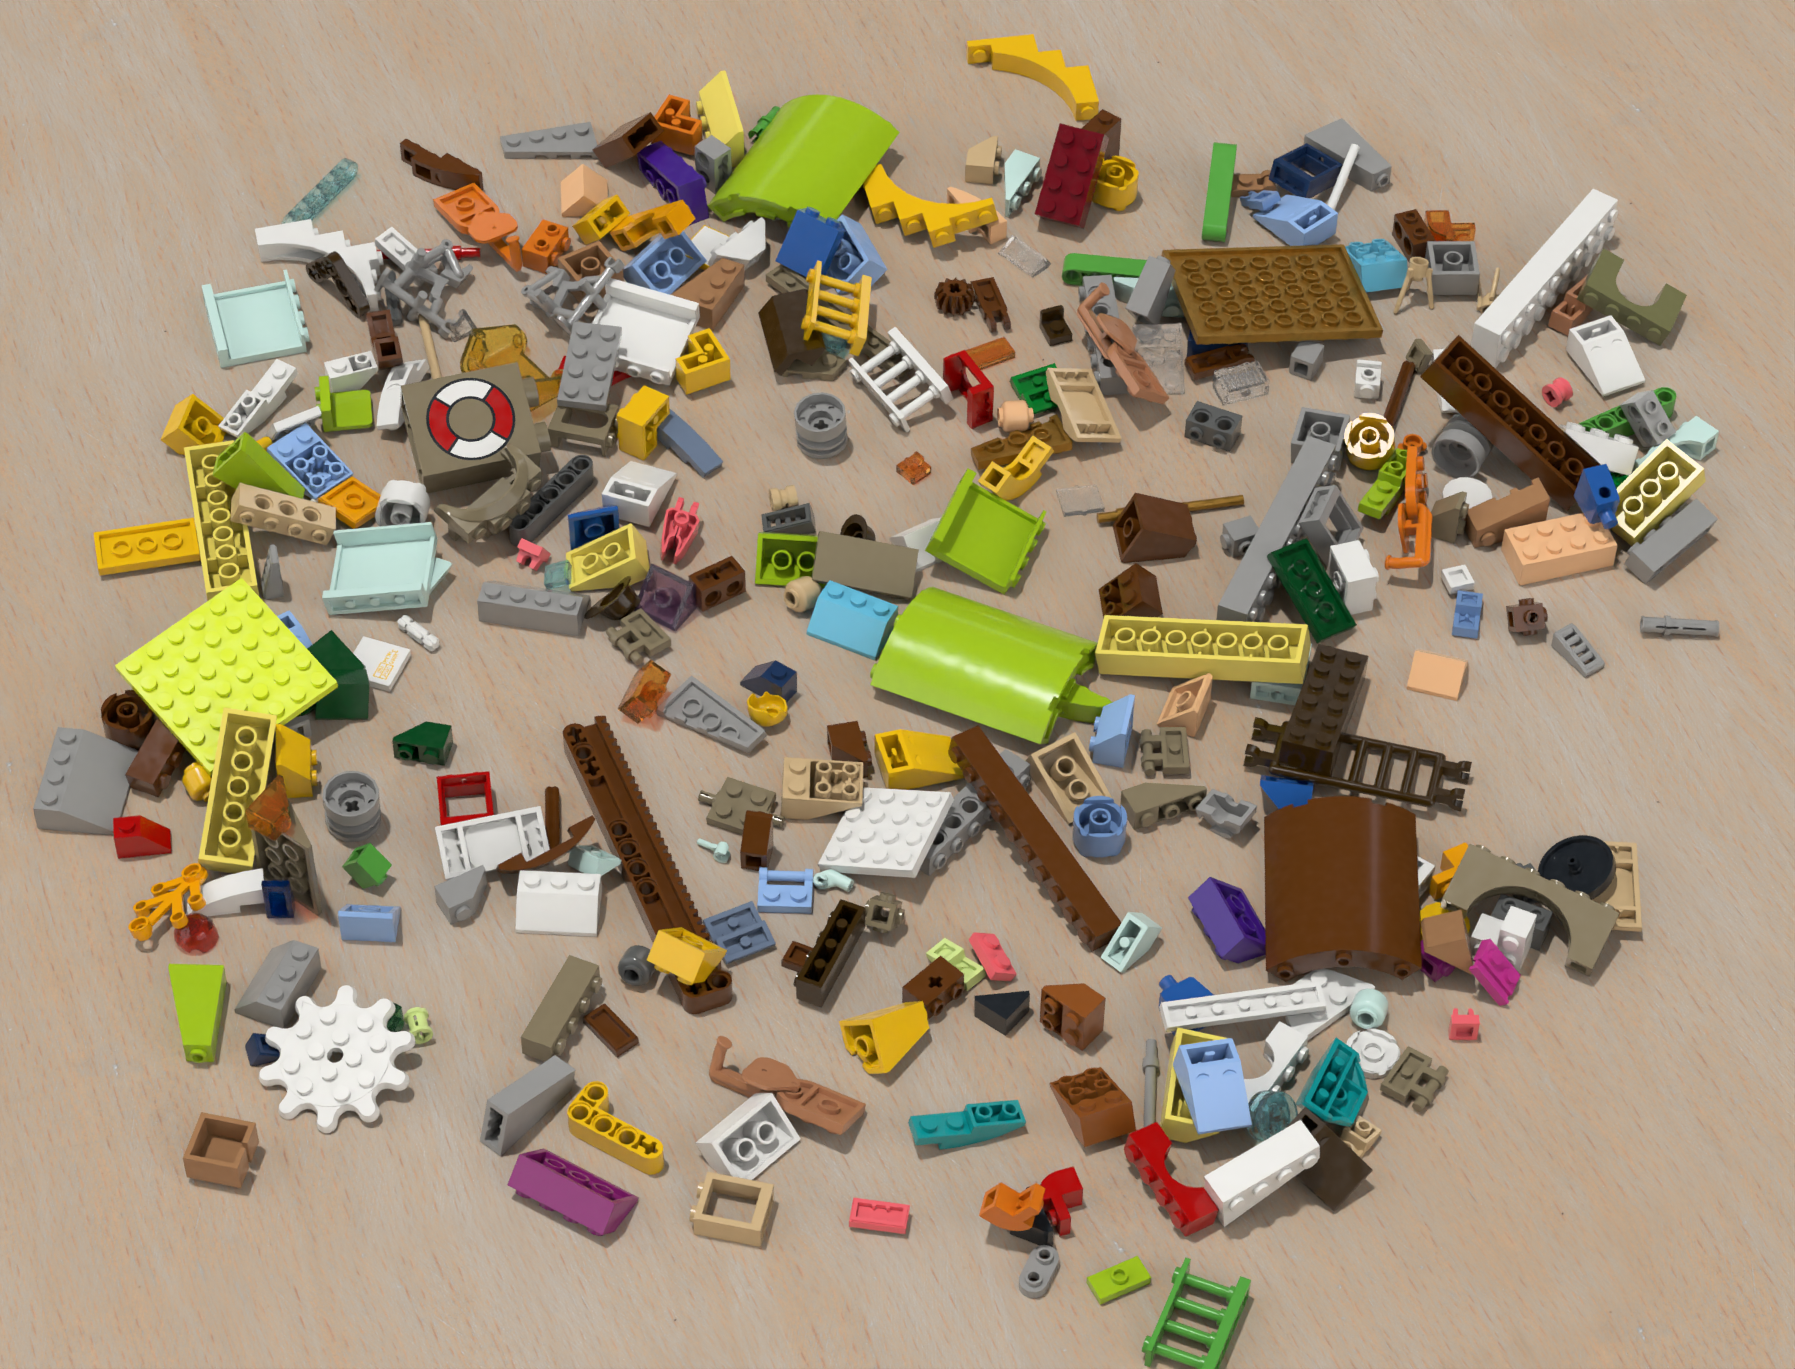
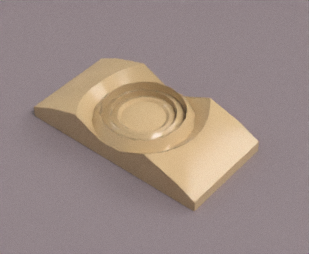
M1048 368L1046 376L1050 398L1059 407L1063 429L1075 442L1120 443L1122 438L1092 369Z
M1604 841L1614 855L1616 873L1609 887L1592 900L1599 904L1601 902L1610 904L1615 908V911L1619 912L1613 930L1641 932L1642 918L1637 843Z

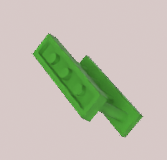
M1185 1257L1182 1267L1175 1268L1171 1283L1174 1285L1152 1337L1147 1335L1143 1343L1142 1352L1146 1353L1144 1365L1150 1367L1155 1354L1197 1369H1219L1248 1300L1251 1280L1240 1276L1236 1287L1231 1285L1229 1288L1189 1274L1191 1259ZM1188 1285L1223 1297L1229 1304L1227 1309L1222 1308L1220 1311L1182 1298L1180 1295L1184 1286ZM1178 1308L1216 1321V1325L1219 1326L1217 1333L1212 1331L1210 1334L1170 1320L1174 1309ZM1165 1331L1206 1344L1210 1350L1207 1356L1202 1355L1199 1357L1160 1342Z

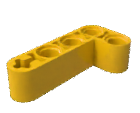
M600 1081L588 1083L567 1109L570 1133L645 1174L654 1175L659 1173L664 1167V1152L661 1141L609 1114L607 1086Z

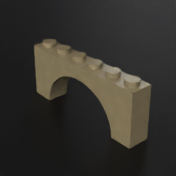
M1469 844L1442 898L1441 908L1450 912L1462 910L1463 917L1466 918L1471 909L1487 898L1501 895V893L1521 895L1536 900L1550 909L1565 929L1569 947L1565 966L1590 977L1613 930L1619 912L1615 911V908L1610 904L1604 902L1599 904L1591 900L1590 896L1584 892H1573L1565 888V885L1558 880H1548L1541 877L1540 873L1532 868L1524 869L1517 866L1515 861L1506 856L1498 857L1492 854L1485 846Z

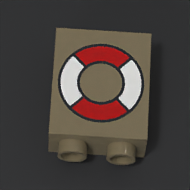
M518 362L401 385L400 406L419 481L426 487L427 494L501 479L502 477H510L513 475L511 473L513 467L501 454V451L508 444H512L520 449L538 467H540L541 453L551 451V442L546 423L534 424L530 412L531 407L539 406L538 390L534 377L522 379Z

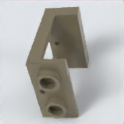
M607 404L606 411L557 405L548 427L551 447L558 448L562 438L601 445L602 456L606 457L609 447L613 448L615 432L618 430L616 416L619 406ZM572 409L599 413L608 419L607 424L601 428L568 424L573 414Z

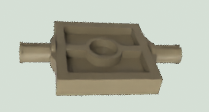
M730 777L726 778L721 790L716 795L701 790L698 796V801L712 805L706 817L707 824L743 835L747 810L773 814L771 813V808L776 800V792ZM773 814V825L782 828L785 817Z

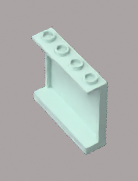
M283 270L285 281L213 294L211 284L201 285L220 368L307 352L305 342L310 341L307 327L302 328V325H305L303 311H298V309H301L299 296L293 294L296 293L294 278L289 279L287 270Z
M432 522L336 530L333 532L338 544L330 590L323 591L322 600L329 615L428 606L438 541Z

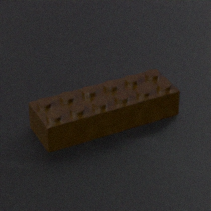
M1318 644L1282 738L1278 764L1330 776L1365 681L1369 656Z

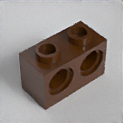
M1417 209L1394 215L1392 236L1408 262H1410L1412 257L1425 258L1427 241H1435V238Z
M733 556L688 575L689 596L702 612L746 592L745 570Z

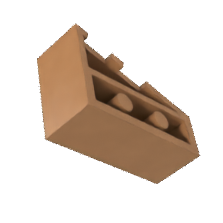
M1539 478L1531 480L1532 485L1519 491L1517 487L1509 490L1510 495L1499 500H1496L1494 497L1468 509L1466 518H1464L1467 521L1465 532L1474 548L1502 542L1505 529L1546 521L1550 497Z

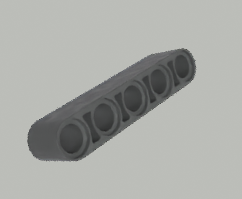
M577 455L572 458L531 497L528 510L522 515H516L512 519V523L509 525V538L513 546L517 547L521 538L532 542L594 482L593 461L589 456Z

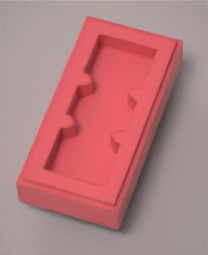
M853 1197L849 1227L906 1234L910 1205Z

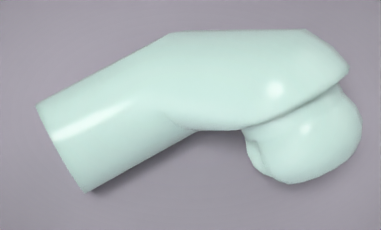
M832 869L819 872L813 877L815 887L822 890L837 886L849 892L854 885L853 879Z

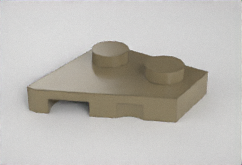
M825 350L812 366L795 359L781 376L788 377V373L802 374V379L834 381L846 368V360Z

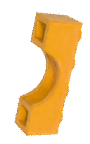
M682 199L629 215L609 233L623 252L638 247L661 233L664 239L678 236L695 220V217L691 213L689 206Z

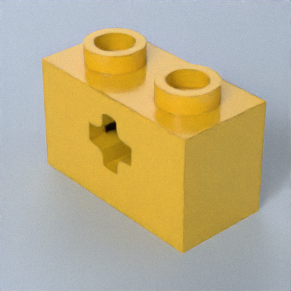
M616 194L602 200L572 227L584 244L588 245L604 237L626 218L630 212Z

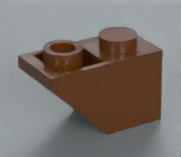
M858 721L827 725V744L831 760L863 762V778L868 777V766H872V757L870 750H865V746H867L866 733L864 730L860 731Z
M747 810L740 850L741 868L759 871V867H769L774 848L773 814Z

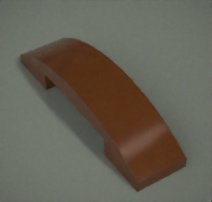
M591 815L569 827L567 832L571 839L527 862L522 853H519L498 864L496 867L498 873L517 874L520 873V870L533 871L557 861L582 841L595 821L594 816Z

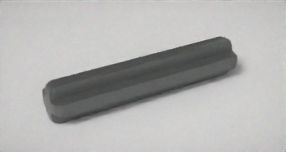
M391 270L388 279L392 282L396 280V273ZM385 288L387 308L390 309L393 326H400L403 323L400 300Z

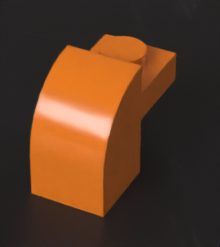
M1001 1182L985 1192L979 1216L993 1225L1006 1230H1028L1032 1228L1035 1216L1043 1208L1044 1201L1042 1199L1045 1188L1035 1183L1019 1193Z

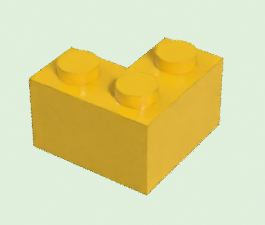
M708 328L688 335V354L675 358L676 379L686 395L731 380L730 358L711 329Z
M645 385L638 393L632 395L630 402L624 408H621L616 416L619 450L643 461L657 447V427L670 414L668 395Z

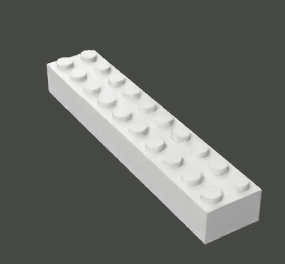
M1592 189L1474 323L1471 347L1494 368L1500 362H1505L1512 348L1516 349L1521 338L1530 333L1533 324L1536 321H1540L1544 316L1545 310L1555 304L1558 295L1565 293L1569 283L1577 279L1580 270L1589 265L1592 256L1601 251L1605 241L1611 240L1615 232L1613 224L1618 216V210H1616L1617 199Z

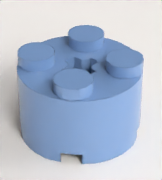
M1106 796L1089 797L1084 800L1082 805L1076 807L1073 818L1072 838L1082 856L1101 858L1117 856L1121 852L1126 839L1127 813L1122 805L1120 807L1114 803V799Z

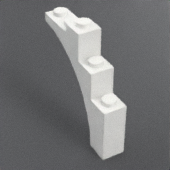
M311 219L255 229L261 262L294 260L310 263L333 251L338 252L370 306L369 312L379 311L377 301L382 300L381 292L374 290V284L378 282L377 276L381 275L379 266L384 265L382 252L376 251L375 242L351 246L350 240L344 239L343 230L319 235L318 228H313Z

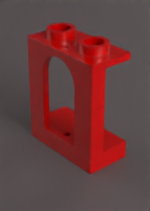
M965 350L943 358V380L951 392L958 389L967 400V424L973 429L993 421V384ZM966 367L980 384L972 387L967 378Z

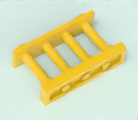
M817 260L814 269L810 268L806 277L809 289L806 315L801 325V329H804L803 340L808 341L812 331L816 330L847 340V343H850L849 354L859 356L867 338L872 277L862 275L859 283L851 284L822 275V262ZM820 284L851 293V296L854 298L852 300L820 290ZM818 299L848 308L853 313L849 315L818 305ZM819 315L848 324L851 330L816 321V317Z

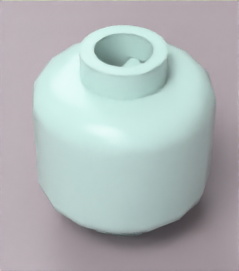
M1368 988L1360 990L1355 995L1350 1008L1352 1021L1363 1029L1378 1028L1385 1020L1388 1011V1000L1378 990Z

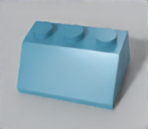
M829 580L818 596L807 628V635L876 660L894 628V621L898 615V606Z

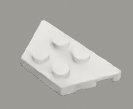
M1327 968L1311 971L1294 984L1320 981L1326 1008L1324 1011L1287 1015L1285 1017L1288 1026L1307 1035L1308 1040H1310L1348 1013L1355 995L1360 990L1367 988L1375 989V986Z

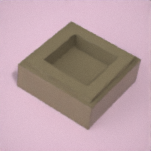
M1415 339L1406 355V359L1415 364L1414 369L1417 373H1424L1433 353L1422 339Z

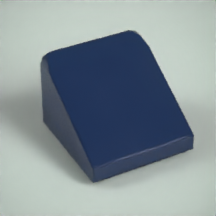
M253 1033L247 1041L245 1049L250 1066H259L275 1062L279 1059V1050L267 1044L265 1040L266 1034Z

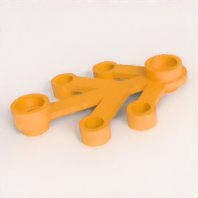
M192 863L182 870L181 877L153 885L151 893L154 898L138 901L133 906L137 918L132 920L128 926L133 938L138 941L148 940L152 936L153 926L171 907L172 915L170 916V921L173 927L180 929L186 926L189 920L184 912L183 895L190 889V897L187 899V902L193 911H198L206 905V901L201 894V885L208 877L206 868L199 863Z

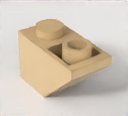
M992 136L968 149L965 182L993 184L994 175H999L1000 161L996 160H1001L1002 146H998V136Z

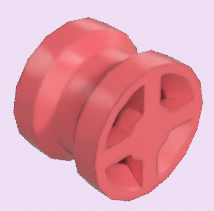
M1558 377L1552 384H1547L1542 388V396L1549 406L1557 407L1562 401H1567L1573 396V390L1566 379Z

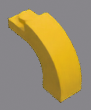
M1032 436L1011 464L1002 468L992 461L978 482L982 487L1004 500L1018 498L1028 491L1042 476L1040 470L1054 450L1049 445Z

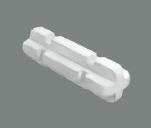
M403 615L398 619V628L407 632L410 637L424 645L426 649L434 651L439 647V638L430 634L428 630L416 621H413L408 615Z

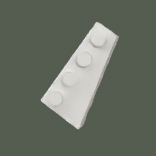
M1301 1120L1204 1176L1205 1190L1219 1208L1216 1217L1224 1227L1301 1171L1316 1164L1320 1158V1145Z

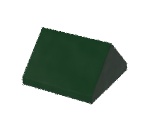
M326 669L337 681L338 687L315 703V720H368L369 679L367 670Z

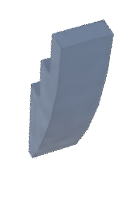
M670 409V414L657 427V438L667 450L672 448L685 464L690 462L701 477L704 478L719 468L723 460L701 436Z

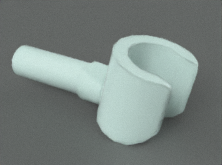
M701 838L698 839V845L714 852L713 857L716 861L720 863L728 861L730 852L726 842H719L717 845Z

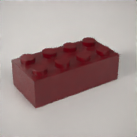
M1059 124L1035 210L1036 216L1081 229L1085 228L1109 141L1106 135Z

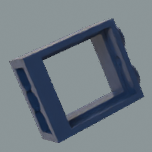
M1306 143L1274 159L1269 180L1295 196L1312 198L1335 186L1343 164ZM1303 167L1311 173L1315 174L1316 176L1312 177L1311 175L1302 171L1300 168Z

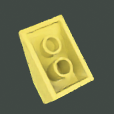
M632 523L566 553L569 589L571 591L614 588L627 576L631 577L629 585L650 577L646 540Z

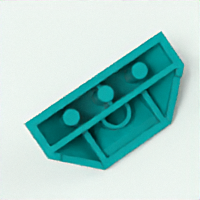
M1336 1037L1312 1070L1295 1105L1302 1110L1307 1107L1322 1122L1350 1127L1368 1093L1364 1073L1359 1064L1361 1061L1359 1053Z

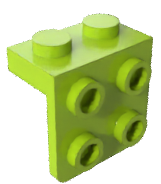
M319 376V387H315L316 402L320 401L321 403L316 404V406H319L322 413L319 419H322L324 432L372 427V407L369 390L331 393L329 376Z

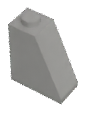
M1159 255L1157 258L1148 257L1126 305V310L1135 320L1158 328L1175 274V269L1170 264L1171 261Z

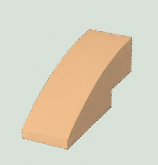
M947 188V203L959 204L981 200L957 188ZM996 211L999 220L969 229L968 231L969 233L979 231L989 244H993L1006 239L1007 220Z

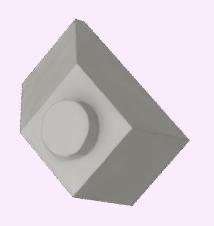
M483 865L434 886L436 903L450 925L475 915L487 886L486 871Z

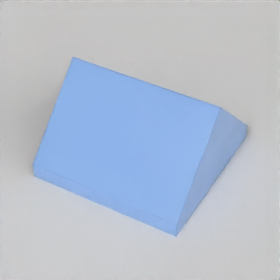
M346 904L338 911L341 939L396 942L401 906Z

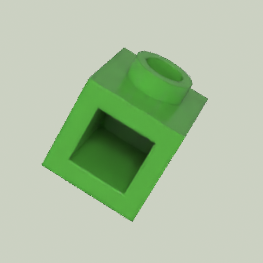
M371 843L355 848L342 868L365 889L374 885L376 887L381 885L388 876L386 873L392 864Z

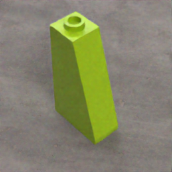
M246 432L239 436L216 458L213 476L237 489L239 483L301 499L304 497L305 488Z
M169 964L168 970L186 1061L195 1063L214 1062L227 984L224 965Z

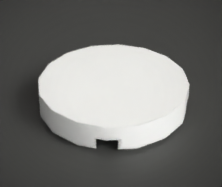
M1459 477L1451 480L1445 485L1442 493L1443 499L1462 491L1467 492L1466 503L1469 504V509L1492 499V493L1488 486L1480 480L1470 477Z
M1374 1028L1353 1033L1346 1043L1359 1053L1361 1060L1359 1064L1363 1070L1364 1077L1369 1079L1386 1077L1401 1054L1397 1041L1393 1036L1385 1031Z

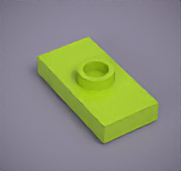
M1135 1256L1087 1277L1086 1283L1101 1305L1150 1284L1152 1277L1139 1257Z

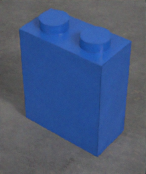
M812 207L797 210L775 260L807 277L810 268L814 269L817 260L822 262L821 274H827L846 231L845 228L840 226L841 222L831 217L826 219L820 216V212Z

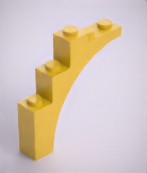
M882 164L876 165L863 182L876 224L899 217L904 236L927 229L933 248L956 241L954 234L999 220L992 198L959 204L922 200L896 186L887 176Z

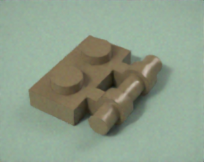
M642 608L620 620L622 628L618 631L614 627H609L606 631V634L610 637V642L623 651V655L628 661H633L636 665H640L644 661L640 653L645 651L652 657L671 646V638ZM631 637L635 642L630 644L627 639Z
M1160 727L1159 735H1152L1149 729L1142 730L1139 744L1140 749L1143 750L1141 766L1144 768L1145 775H1154L1156 766H1162L1163 774H1189L1190 766L1186 727ZM1160 748L1161 753H1153V749Z
M1408 1046L1381 1083L1380 1091L1403 1103L1406 1102L1409 1096L1414 1097L1416 1100L1412 1107L1414 1110L1421 1112L1425 1106L1430 1105L1434 1099L1433 1094L1444 1085L1446 1082L1445 1077L1449 1071L1444 1066H1439L1437 1070L1430 1068L1432 1058ZM1421 1079L1428 1082L1424 1088L1417 1085Z

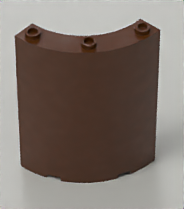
M1331 796L1307 800L1308 804L1297 807L1291 804L1264 817L1267 972L1287 982L1296 976L1314 970L1331 967H1359L1381 971L1404 980L1422 969L1416 814L1386 802L1385 806L1372 803L1371 798Z

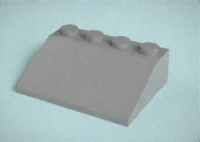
M58 727L33 807L37 828L114 836L113 818L122 817L130 789L125 774L137 755L138 750L84 729Z

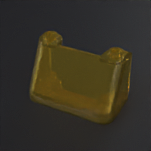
M516 324L473 328L460 360L462 373L518 362L522 379L534 377L538 390L539 406L531 407L530 412L558 397L563 369L553 371L551 377H549L524 354L528 343L527 336Z

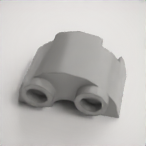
M1212 789L1195 810L1199 819L1203 816L1212 826L1209 830L1219 836L1231 838L1233 834H1239L1257 812V805L1244 800L1235 803L1229 794Z

